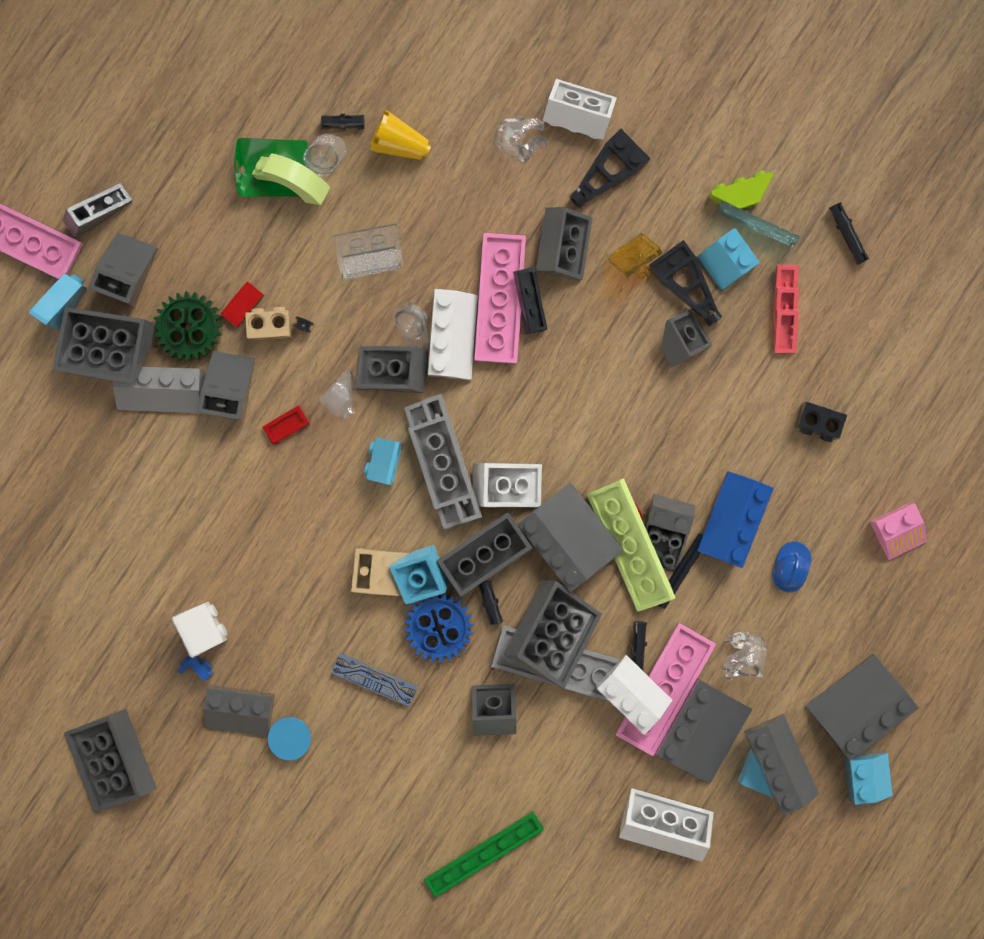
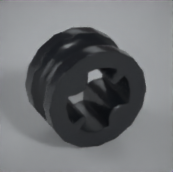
M296 316L297 322L293 324V327L311 333L310 327L314 323Z

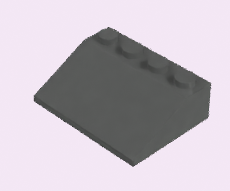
M65 307L53 371L135 384L150 349L155 324L145 319Z
M571 482L517 524L570 592L624 550Z
M542 580L503 655L519 666L564 689L602 613L570 592L559 582Z
M874 654L805 705L843 756L850 761L919 709L905 689Z
M697 678L658 747L656 755L678 768L711 783L751 713L752 708Z
M127 709L64 732L94 812L138 799L157 789Z

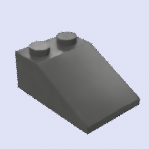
M360 346L356 388L424 393L428 351L416 346Z

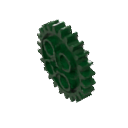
M185 291L184 297L176 293L175 300L169 296L170 303L162 302L164 309L156 310L161 314L160 317L153 318L158 321V325H155L154 329L159 330L158 333L154 334V337L161 338L157 344L160 346L165 345L163 348L164 352L171 350L170 356L173 358L178 354L179 360H183L185 355L188 361L192 360V355L197 360H200V353L207 357L208 353L206 350L214 351L215 349L212 344L220 343L216 336L223 335L218 331V328H222L224 325L217 322L222 316L215 315L219 309L217 307L211 308L213 305L211 300L205 303L206 297L204 295L198 299V293L196 292L193 293L192 297H190L187 291ZM186 308H189L188 320H187ZM202 310V319L195 321V312ZM176 311H181L182 313L179 321L173 320V314ZM189 322L192 324V327H189L188 330L184 329V326L188 325ZM202 331L204 338L202 341L196 342L195 334ZM177 332H181L182 340L175 343L173 340L174 335ZM188 333H189L190 345H187Z

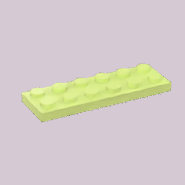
M621 479L588 493L587 496L595 514L624 549L614 559L637 612L676 598L625 480Z

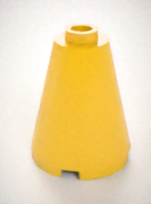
M384 110L381 116L383 119L378 123L369 150L421 160L422 157L426 158L431 148L428 145L429 140L391 112Z

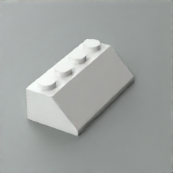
M435 289L428 368L429 377L471 380L478 295L455 290Z
M631 788L622 818L619 838L702 862L710 849L714 812Z

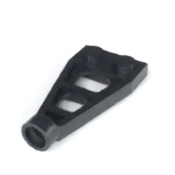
M620 129L605 143L579 187L569 198L578 208H582L588 201L634 176L651 158ZM612 154L625 165L622 171L614 175L604 168V163ZM596 172H600L607 179V182L595 189L589 181Z
M684 240L649 264V268L660 283L701 316L708 327L723 317L716 307L696 256ZM683 267H688L693 276V283L688 287H681L673 280V274ZM696 286L701 288L705 296V301L701 304H696L688 296V292ZM708 311H713L710 316H707Z

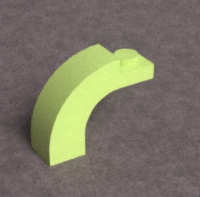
M271 153L269 157L261 156L252 173L256 179L273 181L288 187L306 203L321 205L330 189V186L322 178L307 167L277 154Z

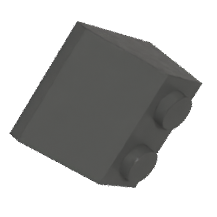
M515 684L472 686L474 736L517 734Z

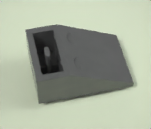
M117 232L96 267L88 288L135 307L158 248Z
M213 351L201 390L198 413L244 421L255 358Z
M653 494L644 526L662 567L675 571L679 565L695 518V505Z

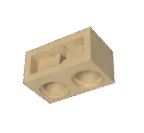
M285 307L272 308L273 311L264 312L262 308L251 309V313H245L247 339L256 341L293 338L291 312L285 310ZM278 318H284L285 324L281 328L275 327V321ZM257 319H262L263 327L258 330L254 329V322Z

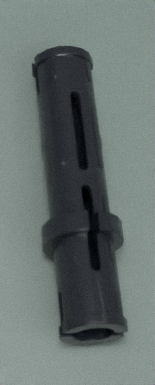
M842 202L831 206L829 210L837 223L836 228L837 230L840 229L856 264L858 265L870 259L854 230L852 219H849L844 210Z
M633 621V639L630 640V645H632L631 660L643 671L644 653L647 646V641H645L647 622Z

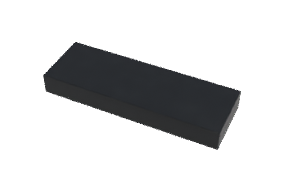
M535 267L513 271L526 334L548 330Z

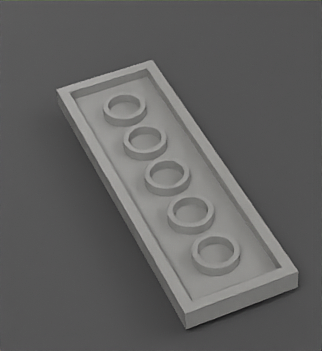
M503 625L491 667L554 685L503 655L517 630L516 628ZM584 649L565 689L609 701L597 689L596 685L621 659Z

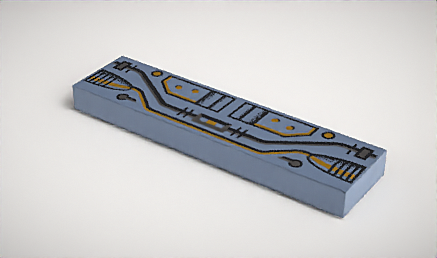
M339 653L331 672L334 675L409 707L418 688L415 684L342 653Z

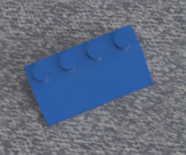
M727 471L697 551L743 568L774 488Z

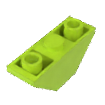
M763 170L754 173L753 177L745 179V177L732 181L733 184L725 186L724 183L712 187L713 190L709 193L708 197L718 204L723 202L733 208L736 207L737 211L735 213L739 210L743 211L755 207L761 201L773 177V172L766 173Z

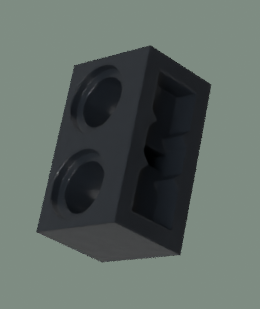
M806 401L801 405L795 427L799 428V432L812 436V433L820 435L819 439L832 442L833 440L840 439L847 414ZM807 414H811L814 417L815 421L812 426L808 425L805 421ZM829 420L835 425L833 432H829L826 429V423Z

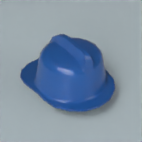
M792 541L786 543L780 549L773 570V580L779 589L785 592H793L804 585L811 565V554L806 545Z

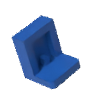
M198 655L192 658L187 656L180 663L182 667L178 670L182 674L191 667L203 681H206L214 674L211 670L213 668L206 659L202 660Z

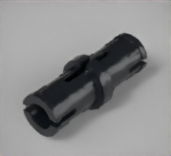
M345 113L336 116L321 115L322 129H341V131L351 128L365 129L364 115H345Z
M491 580L480 583L478 587L483 599L482 605L486 609L490 625L502 623L503 619L498 606L499 600L494 594Z

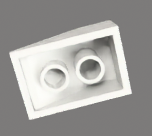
M473 463V490L478 506H541L542 464Z
M209 602L172 617L191 658L227 640V631L223 624H219L216 618L218 612L213 604L210 605Z

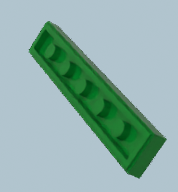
M531 811L426 876L424 881L434 898L538 835L544 831V828L534 811Z

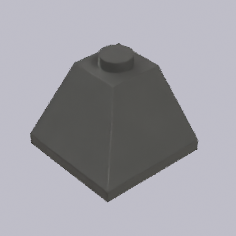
M692 309L666 321L661 349L671 367L712 346Z

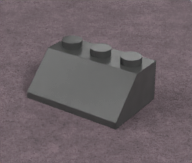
M566 207L546 208L536 271L551 276L583 280L593 217Z
M211 685L207 688L204 706L205 728L268 737L275 694Z

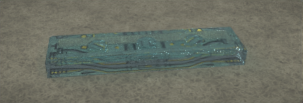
M724 201L717 208L716 212L790 247L795 246L799 241L800 236Z

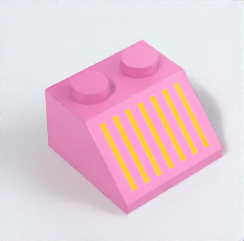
M907 503L870 521L888 560L928 542L925 524L915 503Z

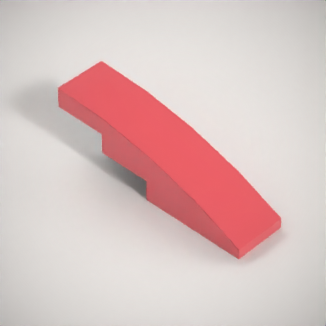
M776 264L774 353H796L799 320V265Z

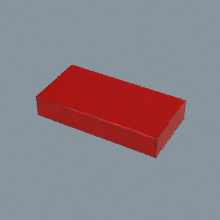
M247 281L220 314L238 328L246 319L245 313H251V309H254L265 295Z
M300 405L262 426L272 445H275L306 427L310 422Z

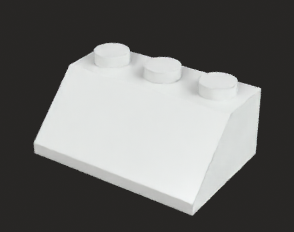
M556 79L548 99L543 121L552 126L566 128L574 133L579 132L588 135L593 139L604 140L617 98Z
M627 655L596 685L597 689L644 735L662 717L673 701Z

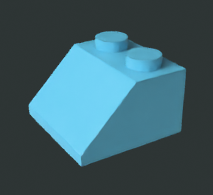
M735 228L697 256L721 291L760 263Z
M376 437L375 442H371L369 454H372L371 461L367 462L364 474L367 475L366 479L393 485L403 444Z
M434 545L415 550L389 566L405 604L443 594L450 583L437 562L440 558Z
M887 752L857 755L851 761L844 757L849 800L855 805L875 803L893 796Z

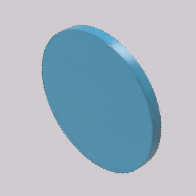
M284 717L272 725L268 734V744L271 751L277 757L283 760H295L302 757L309 749L311 733L308 726L302 720L295 717Z

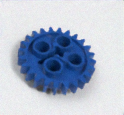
M444 593L442 598L436 595L433 599L431 597L426 598L425 602L419 600L420 606L412 605L415 612H407L412 618L404 621L410 625V627L404 629V632H410L411 634L406 640H413L410 648L417 646L416 654L424 652L423 659L431 655L432 662H434L436 657H439L440 662H443L444 656L452 660V653L459 656V648L464 651L466 650L463 643L471 642L466 636L473 635V632L468 630V627L474 624L467 622L472 615H465L464 612L468 607H460L462 600H459L457 603L453 602L454 595L450 599H446L447 596ZM442 608H448L451 611V617L443 619L439 611ZM432 609L436 612L439 624H444L445 626L442 628V633L447 642L446 645H443L439 631L433 629L436 622L431 613ZM422 615L430 617L431 624L429 626H422L419 619ZM448 629H457L459 636L456 639H450L446 633ZM428 636H436L438 644L433 647L428 645Z

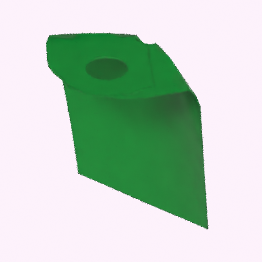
M238 138L234 155L235 181L238 194L244 197H300L288 187L277 182L256 179L252 173L261 156L269 157L271 153L289 158L311 170L307 140ZM237 160H238V172H237V167H236V162H237ZM241 165L245 167L244 173H241Z

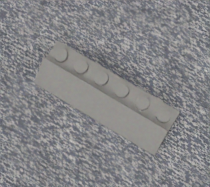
M442 394L404 407L410 424L408 429L434 509L438 510L443 528L447 529L481 518L482 515Z

